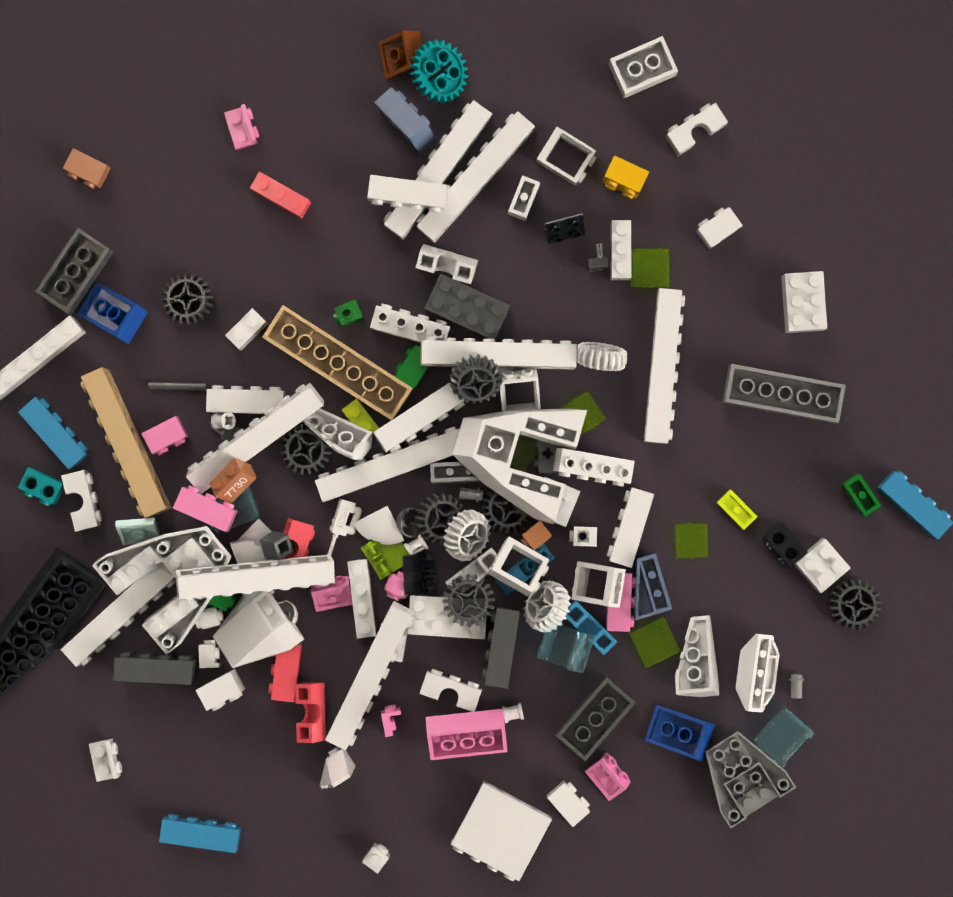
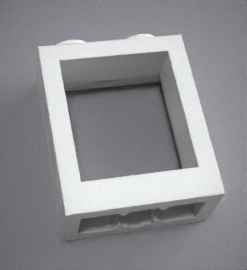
M556 127L536 162L575 186L577 182L581 183L587 174L584 172L587 166L591 167L597 157L594 156L596 150ZM560 138L588 155L575 177L570 176L546 161Z
M525 368L519 371L506 370L502 372V385H500L502 411L541 409L537 369ZM533 381L535 402L506 405L504 384Z
M508 537L500 548L487 574L529 596L532 592L536 593L541 584L538 582L540 577H544L549 569V566H547L549 559L515 539ZM512 548L540 564L529 585L501 570Z
M577 561L571 599L620 608L626 569ZM590 568L607 571L603 600L586 597Z

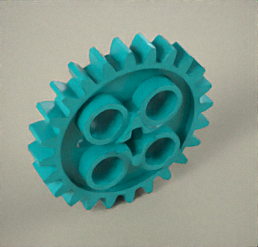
M437 39L432 42L428 41L419 46V49L414 52L416 56L411 58L415 62L410 65L414 69V72H411L410 75L415 76L412 83H418L416 90L422 89L421 96L427 94V100L433 99L434 103L454 100L453 98L459 97V93L464 91L462 87L467 85L463 80L468 78V75L464 74V71L468 70V68L463 67L466 60L460 59L462 53H456L457 47L451 49V43L445 45L444 40L438 42ZM450 62V65L447 68L440 71L437 76H434L433 78H431L430 81H428V78L431 75L438 72L441 69V67L447 65V63Z

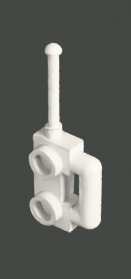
M339 499L334 519H332V524L329 528L330 532L333 533V538L328 554H332L338 535L355 534L356 528L353 523L360 519L362 509L355 506L356 503ZM350 512L353 513L350 526H347L346 522Z

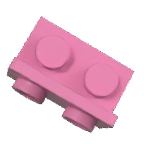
M242 104L240 108L224 112L236 150L258 143L256 138L259 137L257 127H253L251 120L254 119L251 108L247 109L246 105Z
M336 576L335 583H329L327 586L311 585V594L316 612L353 605L349 576Z
M388 705L384 707V710H381L385 737L393 736V731L396 730L395 719L390 717L401 714L400 707H396V705Z
M605 753L601 759L585 770L586 774L608 801L625 791L631 783L628 775L620 769L616 760L608 753Z

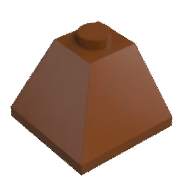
M403 30L378 42L385 79H390L412 69L410 65L415 62L411 58L416 56L414 52L422 45L420 31Z

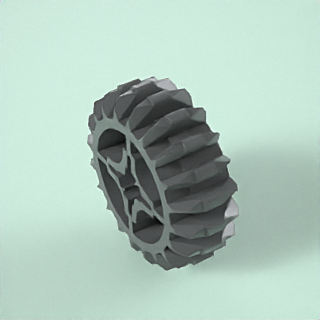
M184 273V279L178 274V281L171 278L172 286L165 284V287L169 289L168 292L162 291V294L167 295V298H161L162 302H167V304L162 306L163 309H170L166 315L171 316L174 314L172 320L176 321L179 318V324H183L185 319L187 325L191 324V319L196 324L198 323V316L204 320L205 318L202 313L209 314L210 312L206 307L213 306V304L208 303V300L214 299L213 296H207V294L212 292L211 288L205 289L208 283H202V277L196 280L195 274H192L189 279L188 273ZM190 284L196 285L202 295L192 294ZM184 285L182 293L173 297L176 289ZM185 295L194 298L191 299L189 303L185 302L184 300H181L184 297H186ZM202 301L200 307L195 312L191 313L192 306L195 303ZM173 303H182L185 314L177 312Z
M470 354L469 359L462 357V363L456 362V367H452L450 387L453 389L454 395H458L459 400L464 398L466 403L472 400L473 405L476 401L482 404L484 399L489 401L490 396L495 397L496 391H500L502 372L499 370L498 364H495L493 359L488 360L486 355L480 358V355L477 354L476 358H473Z
M300 424L301 430H298L296 426L293 427L295 433L288 431L289 439L284 436L282 438L284 441H287L286 445L280 444V447L286 448V451H281L280 455H287L282 461L287 462L289 460L290 463L286 467L291 468L294 465V473L298 471V468H300V475H304L305 469H307V474L311 475L312 468L318 473L317 466L325 468V465L321 462L323 460L329 462V459L325 458V454H332V452L326 451V448H330V446L325 444L308 426L305 429L304 424ZM302 434H312L318 440L307 443ZM297 437L299 447L291 453V444ZM303 444H306V446H312L310 447L311 449L308 450L309 455H306L305 452L299 453L301 452V450L304 449ZM321 445L320 457L315 462L313 451ZM305 456L310 465H300L294 458Z
M488 491L486 493L491 498L490 500L487 498L483 499L484 502H488V506H482V509H488V512L484 513L483 516H490L488 524L492 520L495 522L492 525L493 529L499 525V532H502L503 527H506V533L509 534L510 527H513V531L517 532V525L521 529L524 528L521 524L522 521L527 524L529 523V520L525 519L526 515L531 516L517 508L514 504L511 506L518 511H509L506 517H504L505 509H502V506L498 504L507 505L509 501L499 502L494 500L498 495L497 492L492 494ZM492 505L502 510L501 521L494 517ZM511 513L522 515L516 522L506 524L507 518Z
M440 493L439 496L432 494V499L426 497L427 503H420L423 507L422 510L416 509L420 513V516H415V519L420 521L416 524L417 528H421L418 533L423 535V539H429V542L432 544L436 542L438 545H441L442 542H445L443 536L446 535V532L434 534L431 530L441 527L445 531L449 527L448 523H450L451 518L457 517L458 512L464 511L460 510L463 505L458 503L457 498L454 497L452 499V495L447 494L445 496L444 493ZM447 504L450 508L441 511L437 508V505ZM430 511H431L432 517H431V519L428 521V516H429V513H430ZM439 515L443 516V518H441L443 519L441 522H438V520H440L438 519Z
M466 574V580L463 581V577L460 575L459 583L455 579L452 580V583L455 585L454 587L451 585L446 586L451 591L450 593H443V595L449 596L448 599L442 600L443 603H449V606L444 607V611L449 609L452 611L447 616L450 618L454 614L456 616L453 620L454 623L458 621V618L461 619L460 626L464 625V621H468V627H471V621L473 620L477 626L479 625L478 618L485 622L486 619L483 615H491L487 609H494V606L489 604V602L495 601V598H489V595L493 594L494 591L490 590L487 592L486 589L490 587V584L487 583L483 586L484 578L477 582V575H474L473 580H470V574ZM465 584L475 585L470 593H463L458 590L460 586ZM480 589L485 596L484 607L475 599ZM473 592H475L473 595L474 599H472L474 600V604L469 603L463 609L465 605V600H463V598L465 596L469 597L470 595H472ZM453 594L458 596L462 601V605L458 612L455 610L453 606ZM468 608H475L480 611V613L474 616H463V613Z
M854 579L849 580V585L846 581H843L842 585L844 588L837 585L836 589L839 592L832 591L831 593L836 596L835 599H829V602L834 603V606H830L829 609L836 610L831 616H839L835 622L839 624L843 621V628H846L849 624V630L851 631L854 630L855 626L858 631H861V624L867 629V622L875 623L872 617L879 618L875 611L882 610L881 607H876V604H880L882 601L880 599L875 600L880 594L879 592L872 594L875 587L871 586L868 588L869 582L867 581L863 585L861 579H857L856 585ZM855 589L850 599L842 600L848 591ZM861 590L868 596L870 604L862 601ZM856 600L857 603L864 605V607L859 606L854 610L855 608L847 603H852ZM841 605L849 609L850 620L842 613ZM869 610L863 618L856 620L860 611Z

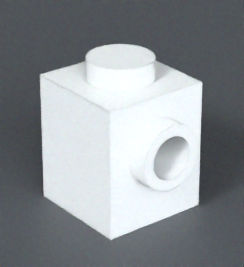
M374 843L363 858L362 863L378 874L390 857L389 850L381 844Z

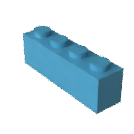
M34 397L18 413L69 470H73L90 455L87 452L88 447L81 440L77 441L74 437L76 435L69 426L65 427L62 424L63 419L61 416L49 409L50 404L44 398Z
M892 471L877 489L931 538L939 540L953 524L950 520L951 516L943 509L940 511L935 507L936 502L930 497L925 498L921 494L922 490L917 485H911L907 482L908 478L900 471L898 473Z
M168 814V816L162 819L160 843L236 853L238 850L241 827H238L236 823L225 822V825L217 824V820L211 819L203 822L198 821L199 818L197 817L182 819L176 814Z

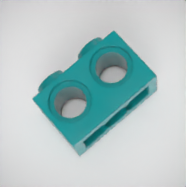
M27 467L18 488L23 490V495L30 498L33 496L40 498V503L50 506V504H57L64 490V485L60 480L32 467ZM32 478L37 482L34 489L29 486V481ZM49 486L54 489V494L51 497H48L46 494V489Z

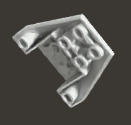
M274 590L270 592L254 591L251 594H243L214 634L213 638L232 668L289 651L304 640L295 623L289 622L273 597Z

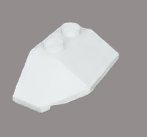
M755 634L740 651L735 689L745 711L763 712L765 706L774 695L779 652L773 635Z

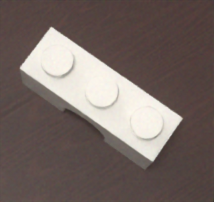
M708 103L700 109L701 112L696 116L691 114L684 119L685 123L680 126L676 124L667 130L669 133L666 135V139L677 156L695 145L696 142L691 135L693 128L702 127L709 135H712L726 126L728 121L716 103L713 105Z
M612 220L610 223V280H630L631 220Z
M423 244L415 268L431 273L444 271L450 273L454 280L471 284L478 260Z
M81 470L61 475L65 493H78L83 498L82 508L71 513L75 532L101 526L100 522L103 519L101 511L97 510L96 507L98 498L96 492L92 491L91 484H93V478L91 473H88L87 470Z
M492 547L445 583L454 587L455 585L452 583V580L455 579L459 583V576L461 575L464 581L466 580V574H470V580H473L474 575H477L476 581L478 582L487 575L497 553ZM465 584L460 586L458 590L464 593L473 585Z
M437 669L427 670L420 694L438 700L442 690L452 688L458 693L456 706L475 712L482 688H479V684L468 681V684L461 682V678L450 675V677L443 676V672Z

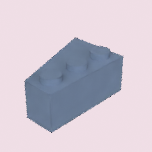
M391 87L374 103L388 121L404 135L403 137L410 141L416 152L420 155L436 140L428 126L430 122L424 115L420 117L417 114V108L411 102L408 104L405 101L406 97L399 90L396 92Z
M656 553L635 558L634 620L672 610Z

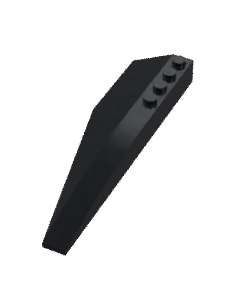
M58 547L0 624V698L18 684L23 676L32 672L37 664L47 659L52 651L64 644L107 585L103 578Z

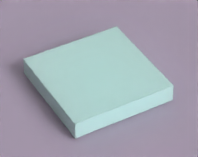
M155 518L116 521L115 527L123 546L135 545L161 536Z

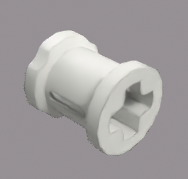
M216 412L211 416V425L214 429L224 428L229 430L235 426L236 418L230 412L224 414Z
M420 534L410 543L404 544L410 555H416L423 549L427 550L429 548Z
M521 703L511 707L502 706L505 723L519 718L524 720Z

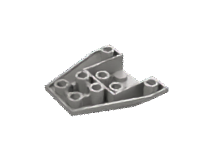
M739 731L705 751L719 810L730 829L746 820V816L773 799L781 798L796 788L786 770Z

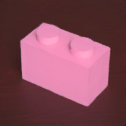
M174 416L141 433L151 453L158 454V456L168 452V447L172 445L178 447L186 442L185 439L189 437L178 416Z

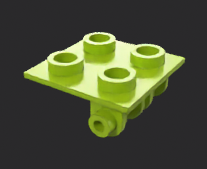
M372 540L361 547L381 580L403 566V556L410 555L403 542L384 545Z

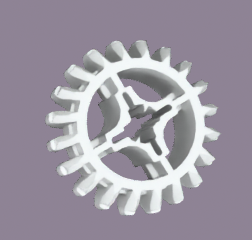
M582 342L578 344L576 349V362L590 369L620 371L627 364V351L612 344Z
M464 510L461 513L458 512L457 517H452L453 521L448 523L449 527L445 529L446 535L443 536L445 539L443 545L451 557L460 561H471L472 558H477V554H482L483 548H486L485 544L489 542L488 536L491 535L489 532L491 526L483 514L475 510Z
M550 580L543 581L536 593L532 592L528 600L524 601L526 603V606L523 608L525 610L523 615L526 618L525 622L539 632L557 630V625H562V620L566 619V613L570 612L568 607L571 605L569 602L571 597L568 595V591L559 583Z

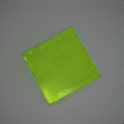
M631 249L630 288L669 287V249Z
M664 617L629 633L645 668L681 652Z

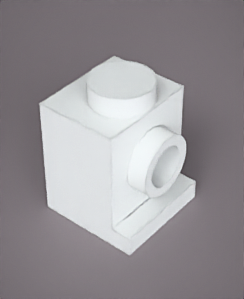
M573 526V530L569 531V542H573V546L597 547V527ZM582 532L586 534L584 540L579 538V534Z
M204 640V644L199 645V668L220 667L221 662H217V659H220V647H217L215 640Z

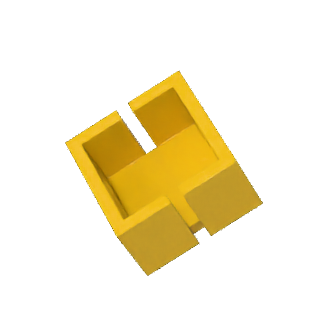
M614 155L602 183L609 190L615 191L617 189L623 192V196L629 199L633 197L637 199L649 171Z

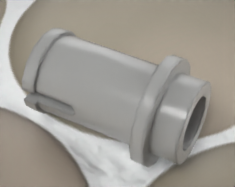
M461 487L459 499L476 500L478 503L483 501L484 490Z
M791 674V678H789V681H791L790 698H803L802 681H804V678H802V674Z

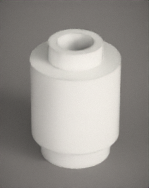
M217 607L204 609L195 622L197 628L207 629L221 625V621L224 620L223 612L221 609L218 610Z

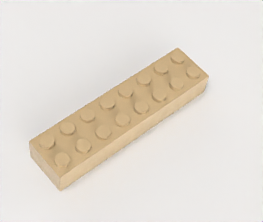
M282 305L262 338L390 420L395 419L413 391L412 387L284 305Z
M101 367L81 376L83 381L81 382L82 389L85 393L88 392L91 398L88 400L92 410H96L99 416L96 418L99 426L105 429L106 435L104 437L109 446L112 445L115 451L112 453L116 463H120L122 467L120 472L123 479L129 482L130 487L128 490L131 497L136 498L138 502L136 507L140 516L152 518L172 509L110 370Z

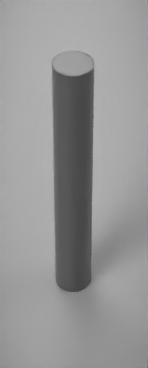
M149 382L148 389L206 391L207 383Z

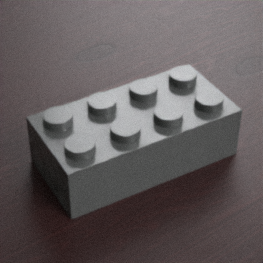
M77 228L35 292L72 315L114 251Z
M440 274L424 309L483 338L496 340L510 305Z
M496 606V610H492L490 621L494 625L493 629H489L487 639L491 644L490 648H486L484 661H488L487 667H483L481 680H485V685L508 689L520 614L519 609Z
M124 651V653H120L119 656L114 658L113 681L192 685L197 682L198 658H193V655L182 654L181 656L174 657V654L168 653L166 655L163 653L162 655L155 656V653L151 652L135 655L136 652Z
M605 675L556 731L555 735L586 761L636 702Z

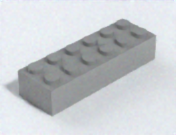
M730 364L722 403L836 424L840 420L846 385Z

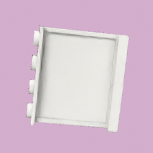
M483 780L479 792L454 839L451 841V845L455 851L471 855L470 858L478 863L482 861L488 864L487 868L490 870L503 872L505 878L511 881L515 879L520 881L552 821V817Z

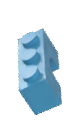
M576 600L568 607L570 612L566 613L565 617L605 655L618 641Z

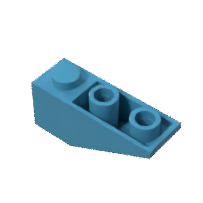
M544 543L534 550L548 558V563L555 558ZM525 556L505 572L522 582H526L536 573L540 564ZM495 579V582L505 595L515 590L500 580Z

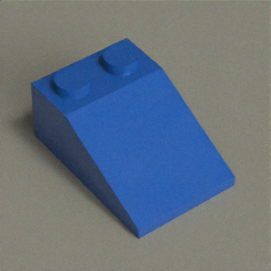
M96 282L77 315L129 345L148 311Z
M656 704L644 741L704 762L705 751L708 749L715 724Z

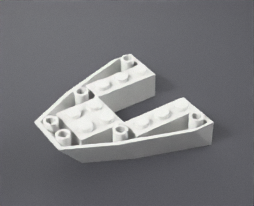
M507 410L466 417L462 420L452 455L486 486L534 519L554 524L566 484L510 468L515 447L520 434L575 450L587 410Z
M205 526L164 534L108 553L96 560L92 566L115 594L118 595L161 561L176 578V570L228 565L232 556L210 529ZM177 595L150 615L142 626L167 655L183 642L211 598L198 597L185 601L179 599Z

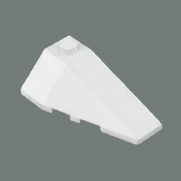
M321 408L302 421L333 450L351 459L362 460L372 448L373 432Z
M710 615L691 617L683 652L680 655L681 660L675 674L676 695L694 697L718 696L719 681Z
M335 747L328 752L329 756L326 758L320 782L321 789L334 788L351 777L356 766L347 751Z

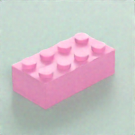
M503 709L426 717L431 760L507 752Z

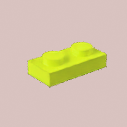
M357 398L342 409L351 423L373 433L379 429Z
M731 489L716 502L743 530L758 517Z

